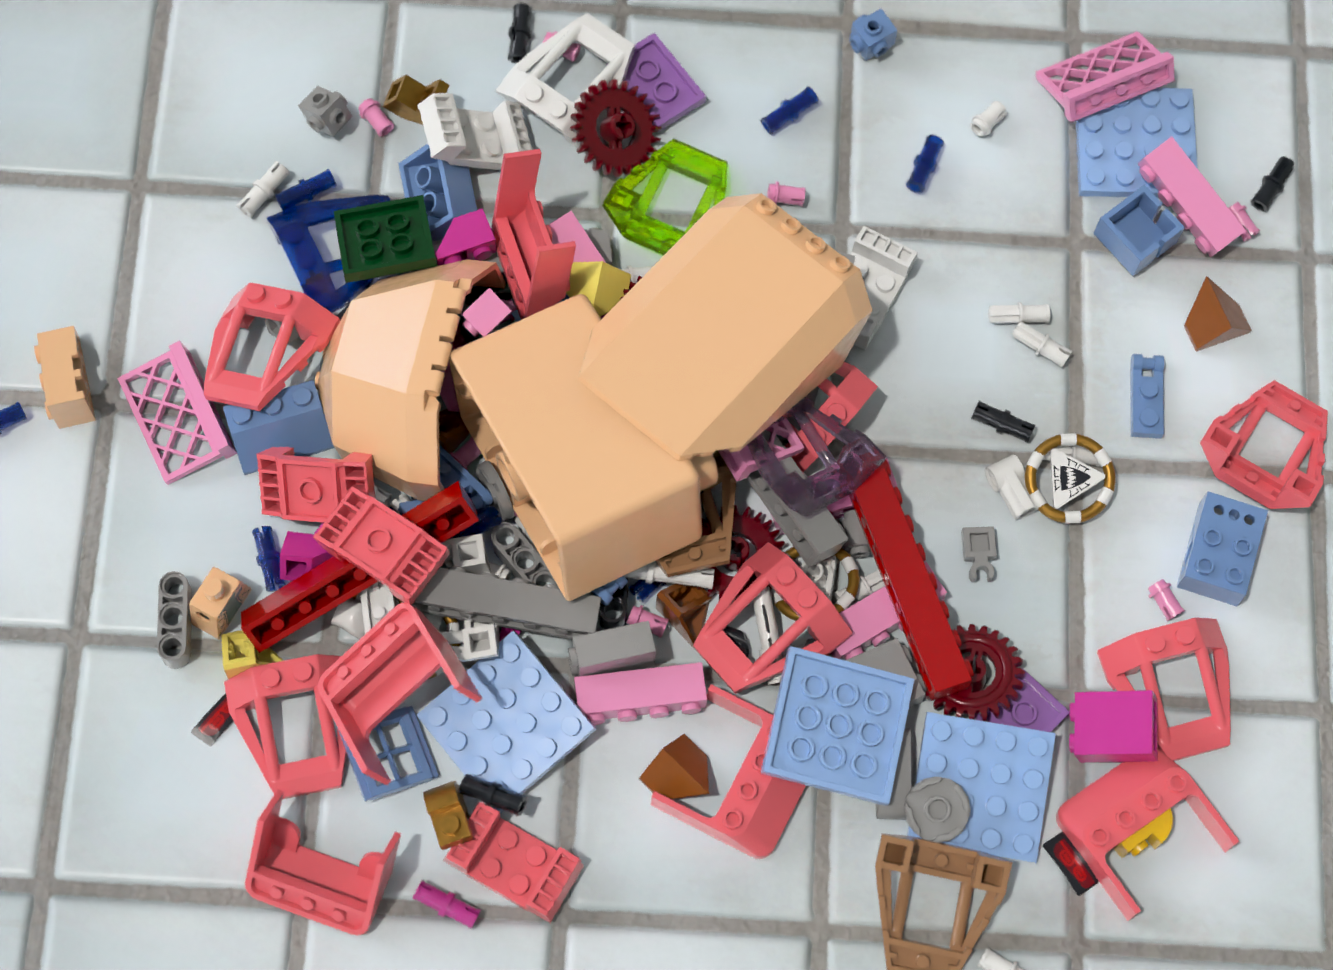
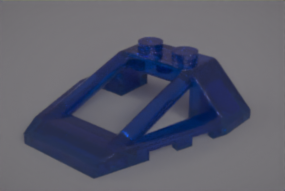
M367 195L312 201L293 206L266 218L278 245L281 244L295 273L302 293L312 298L331 313L343 308L347 301H351V297L361 289L364 290L368 287L374 278L345 283L336 290L330 274L343 270L341 258L324 263L307 227L334 221L333 211L391 201L388 195Z

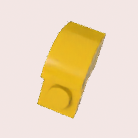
M1171 808L1114 848L1121 859L1129 853L1133 857L1137 856L1149 844L1155 850L1166 840L1173 824Z

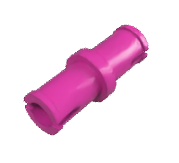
M424 880L420 882L412 898L437 910L439 916L444 918L446 915L468 926L470 929H472L481 912L480 909H476L455 898L456 894L451 891L447 894L426 883Z

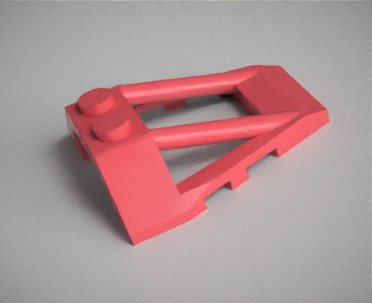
M248 283L232 298L214 331L204 380V397L210 401L261 411L286 386L285 381L296 370L301 372L308 365L307 359L316 351L321 352L328 346L340 319L302 292ZM255 316L282 322L262 378L225 370L240 327L248 329ZM295 326L300 339L305 342L278 371Z
M844 362L835 371L836 374L844 377L837 386L829 379L824 380L818 385L829 397L803 427L798 430L790 423L805 447L801 453L791 456L801 472H804L820 456L878 387L858 368ZM789 441L784 445L786 448L792 447Z
M1273 380L1252 394L1248 400L1231 408L1224 416L1220 415L1214 419L1200 444L1215 477L1269 509L1310 507L1323 485L1324 475H1321L1322 466L1325 463L1323 443L1326 439L1328 411ZM1266 410L1305 432L1278 478L1239 455ZM1249 413L1238 433L1230 430ZM1311 448L1307 472L1305 474L1298 468L1304 460L1309 449Z
M768 542L747 559L735 574L693 644V648L727 686L737 694L768 681L775 675L783 673L786 657L773 664L771 663L806 629L815 642L802 649L827 656L853 635V632L832 602L786 553ZM754 574L757 579L736 599ZM770 585L799 618L752 663L726 635L723 629Z
M1191 618L1137 632L1097 651L1106 680L1113 690L1135 691L1126 676L1136 674L1141 670L1145 690H1153L1158 699V750L1171 760L1185 759L1226 748L1230 745L1229 660L1227 646L1217 619ZM1195 653L1211 716L1168 728L1152 664ZM1212 653L1214 659L1215 676L1209 654Z
M316 654L254 666L224 682L229 713L273 794L276 793L277 789L284 791L282 799L342 788L347 753L339 731H337L336 739L333 718L318 691L320 677L341 656ZM314 690L326 755L279 764L267 699ZM256 709L263 750L246 713L248 710Z

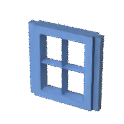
M412 706L393 710L373 729L377 730L384 752L377 753L379 759L387 757L395 778L387 786L384 784L378 785L375 779L362 773L339 731L365 802L429 782L439 777ZM399 722L407 744L390 749L382 727ZM410 750L418 772L401 777L393 755Z

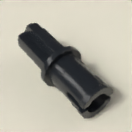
M1285 156L1280 157L1270 174L1263 177L1260 189L1250 201L1255 209L1266 212L1275 196L1283 191V184L1294 168V161L1292 159H1288Z

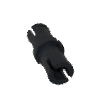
M525 3L514 5L513 22L508 31L510 38L508 60L516 64L527 55V44L532 34L530 29L532 7Z
M980 400L971 419L996 428V432L1000 434L1003 431L1027 443L1035 428V424L1011 415V411L1006 409L1001 411Z
M470 774L464 776L459 787L460 794L475 798L492 808L497 807L506 810L516 816L522 815L527 804V796L509 791L498 782H486Z

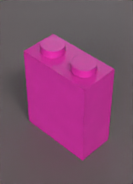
M1153 690L1075 692V702L1070 703V720L1074 722V734L1069 736L1070 752L1074 753L1080 763L1158 761V699Z

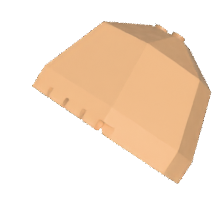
M466 259L378 280L350 302L328 346L323 349V364L321 371H318L316 374L315 387L320 396L332 444L342 459L352 452L372 454L373 475L375 478L420 501H426L444 490L440 482L439 411L441 405L436 398L440 395L445 374L438 370L444 371L447 368L452 350V344L448 342L454 341L460 317L456 314L462 312L465 297L471 293L472 286L505 288L506 283L496 262Z

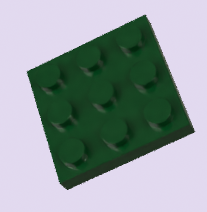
M423 195L333 211L345 283L437 266Z

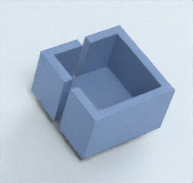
M1145 184L1099 219L1093 233L1132 276L1153 262L1155 256L1158 258L1175 245L1185 228L1167 208L1162 211L1157 223L1153 222L1162 206V202Z

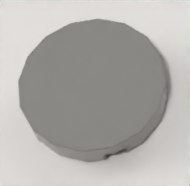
M489 461L482 462L477 466L476 473L479 482L490 492L493 498V503L490 505L499 520L505 521L513 518V506L502 480Z
M938 776L922 779L915 784L906 796L904 805L906 822L912 831L924 840L937 843L952 840L962 833L968 822L971 810L968 796L962 787L948 778Z

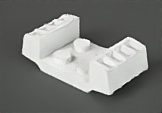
M433 93L417 105L422 117L421 121H423L431 158L447 161L449 165L499 170L502 167L503 155L505 153L532 150L521 106L517 102L504 100L493 112L456 108L453 94Z
M863 226L850 254L855 256L854 265L861 271L873 310L854 345L865 351L902 288L917 259L918 253L866 226Z

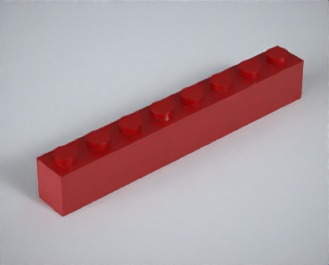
M878 450L842 461L840 475L931 701L968 689L972 681L971 677H973L972 666L967 658L963 659L959 649L961 648L959 634L955 629L951 630L948 623L949 611L944 600L939 601L935 591L938 589L936 578L932 571L928 572L926 569L924 549L920 543L916 544L912 535L914 533L913 522L908 514L904 515L901 508L903 504L902 496L898 487L892 486L889 478L891 470L887 460L881 459Z
M459 481L401 515L440 543L479 521L475 504ZM333 556L242 611L241 629L260 653L375 584L378 580L346 559L340 561Z

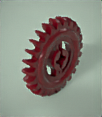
M617 79L610 80L608 85L605 80L600 81L598 87L590 85L588 92L580 94L582 102L574 103V108L578 113L570 115L571 119L576 122L575 125L570 126V130L577 133V136L572 138L573 143L580 144L576 150L577 153H585L584 163L593 161V170L597 171L602 167V172L605 176L610 175L612 172L618 178L623 173L626 176H630L633 174V170H643L641 163L649 164L652 161L646 154L653 155L658 152L651 144L661 142V139L653 136V133L660 131L662 127L652 125L653 120L658 119L660 115L649 114L655 103L644 105L643 102L648 94L645 93L637 97L636 93L639 86H634L627 91L628 81L621 82L619 86ZM606 108L607 117L602 120L599 130L602 138L609 142V148L602 143L596 129L597 118ZM632 135L628 146L622 149V140Z
M734 505L732 535L737 536H732L731 550L733 549L735 553L741 552L740 558L735 554H731L730 563L723 565L725 569L738 572L741 568L740 566L749 558V544L739 536L748 539L755 546L756 552L768 542L780 550L785 546L784 541H775L780 535L779 529L769 532L772 526L771 519L763 524L760 523L762 512L751 518L750 507H747L743 515H740L738 506ZM721 507L720 520H721V523H722V526H723L722 507ZM702 518V536L712 534L708 522ZM716 566L707 568L715 570L713 587L708 589L707 597L711 598L715 594H719L720 600L734 576H728L720 572ZM754 574L736 599L757 579ZM697 587V590L705 589V588H703V587Z
M974 624L969 625L968 631H965L961 625H957V632L961 640L960 652L961 654L971 652L970 656L963 659L967 658L972 669H974L975 656L978 655L976 658L975 674L971 678L972 681L968 689L936 699L933 703V708L937 710L940 706L945 705L944 715H949L954 710L956 711V717L962 718L964 714H967L968 718L973 720L975 715L979 714L982 721L985 722L987 721L988 711L996 718H999L998 706L1000 705L1006 711H1009L1010 703L1007 698L1017 701L1018 694L1014 689H1023L1022 681L1017 679L1024 678L1025 671L1018 668L1022 666L1023 659L1021 657H1013L1018 653V648L1015 646L1007 647L1010 643V638L1008 637L999 640L998 630L988 634L986 625H983L979 631H976ZM984 655L993 663L996 672L992 683L984 690H981L986 684V665L982 660ZM927 691L925 693V698L927 700H930V696Z

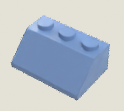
M426 144L398 164L405 198L419 195L424 197L433 242L443 240L455 217L476 211L477 206L469 167L449 165L447 161L431 158L429 145Z
M314 380L282 389L261 411L233 405L223 406L244 475L258 471L256 454L271 447H293L294 456L303 457L334 448Z

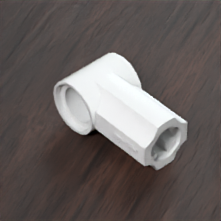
M1013 454L985 467V475L990 486L995 492H1000L1015 520L1023 519L1038 510L1036 509L1038 507L1026 489L1025 471L1016 455Z

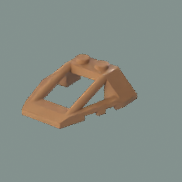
M714 451L713 453L718 470V481L715 485L705 489L700 496L712 534L701 536L698 541L656 560L655 562L667 577L730 563L736 479L719 451ZM721 482L723 526L711 493V489Z
M881 834L875 872L886 969L961 970L970 956L975 943L986 929L991 916L1006 894L1012 862L978 850L942 842H932L919 837ZM891 870L901 872L893 917ZM914 872L961 882L949 948L902 938ZM973 888L987 891L965 937Z

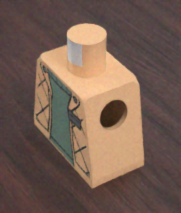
M213 567L190 601L191 624L219 640L221 634L225 632L252 589L240 580Z

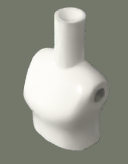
M350 598L338 605L331 624L344 629L358 639L365 635L362 603Z

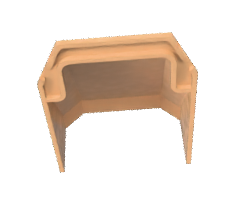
M762 193L726 197L710 208L593 327L578 380L677 461L691 459L694 456H712L714 451L718 450L740 451L843 365L873 311L861 271L848 258L830 247L822 238L816 236L796 218L790 216L777 206L773 200L767 198Z

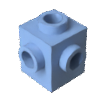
M879 9L868 16L862 15L853 22L849 42L852 49L856 53H860L864 60L867 61L874 56L880 57L895 44L898 30L884 11Z

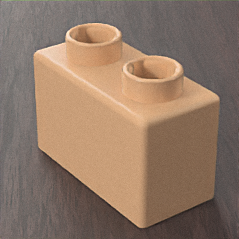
M582 294L575 295L451 351L449 357L460 416L484 459L489 461L497 471L509 495L515 513L567 601L581 597L698 541L702 536L700 491L715 485L718 481V470L713 455L705 457L694 456L691 459L677 461L578 380L592 329L601 320L588 297Z

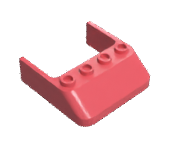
M540 149L505 153L503 155L492 220V232L496 241V251L521 320L558 304L565 298L566 291L570 290L569 278L576 250L575 241L552 244L551 228L548 224L545 225L543 220L541 202L536 201L535 186L542 154Z
M400 603L395 606L322 674L318 682L319 694L362 773L386 786L391 780L369 742L370 732L440 667L444 670L455 690L477 703L482 699L449 642L418 608L407 603Z
M710 684L707 691L708 701L760 726L761 729L715 816L705 817L654 791L651 797V806L753 858L763 859L774 851L806 785L761 774L773 715Z
M1158 750V761L1122 762L1064 802L1056 813V822L1059 828L1078 850L1127 921L1136 916L1141 910L1105 861L1106 853L1183 799L1186 800L1224 852H1227L1240 842L1191 776L1160 750Z

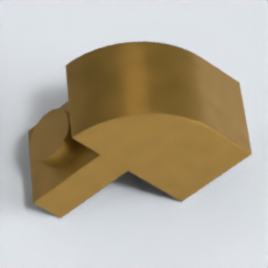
M404 75L392 82L383 107L405 120L423 124L417 105L433 93H447L449 84L439 79L424 86L410 76Z
M455 780L423 792L427 813L431 817L442 851L473 840L467 819L469 818V813L464 797L459 793L460 786Z

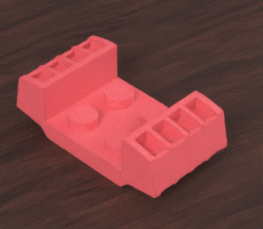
M271 447L256 454L262 503L261 511L264 515L278 516L286 520L324 523L352 486L364 494L375 498L372 454L352 452L343 459L294 456L293 447Z
M353 486L337 508L333 510L326 522L323 523L320 530L313 536L324 550L340 561L346 559L387 586L393 596L409 605L413 604L450 555L446 546L428 535L423 529Z
M479 802L468 818L473 840L451 847L443 861L510 902L551 923L583 869V863L578 857L559 847L556 850L500 817L499 811Z

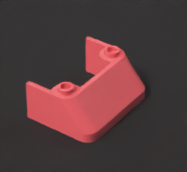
M277 789L257 821L245 880L246 891L256 900L352 935L366 933L374 919L391 876L401 833H394L383 854L378 852L365 854L358 867L300 846L301 833L297 825L290 820L279 817L284 791Z

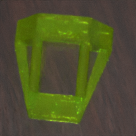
M673 138L653 153L650 160L641 166L637 165L624 179L620 178L614 182L602 206L625 239L665 255L709 210L713 200V206L725 199L728 162ZM668 168L707 185L685 231L646 215ZM653 171L642 194L632 191Z

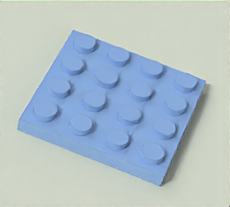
M1156 88L1076 120L1079 196L1128 197L1145 184L1159 198V191L1153 183H1148L1141 176L1138 163L1170 137L1174 138L1197 168L1193 90L1184 88Z
M515 631L509 633L499 642V656L480 659L466 671L482 697L478 703L455 690L451 684L416 715L464 775L470 774L490 783L498 782L503 788L521 795L596 730L595 726ZM494 807V808H493V809L499 811L500 813H501L502 811H504L503 809H499V808H497V807Z
M790 646L787 650L761 774L884 806L889 805L914 679Z
M926 712L915 784L922 779L935 776L948 778L962 787L968 796L971 809L968 822L962 833L952 840L942 843L978 850L993 856L1037 863L1056 733ZM908 826L907 836L921 838Z

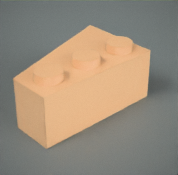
M69 326L38 333V345L34 346V351L38 364H41L42 373L39 374L42 389L45 392V409L48 419H54L59 429L96 421L80 337L75 327Z

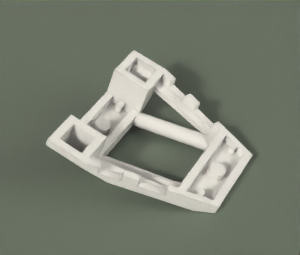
M588 13L577 18L528 53L510 70L495 91L504 99L519 103L520 106L525 107L563 133L566 141L576 148L580 144L572 142V138L577 136V133L570 130V126L576 124L570 115L578 113L574 108V103L582 102L580 96L573 103L540 79L574 42H577L608 63L590 85L598 87L600 81L605 80L608 83L612 78L617 79L619 86L625 80L635 49V44ZM536 65V67L530 73H527L531 68H533ZM607 108L597 118L596 129L601 141L603 138L599 129L602 120L607 117Z
M482 533L452 538L441 543L448 548L450 553L445 561L453 559L454 567L464 568L467 570V573L477 575L483 572L491 573ZM379 581L360 592L365 634L396 606L395 596H393L387 586ZM464 620L465 629L461 631L440 632L449 644H464V647L451 646L460 661L467 662L499 656V627L494 624Z

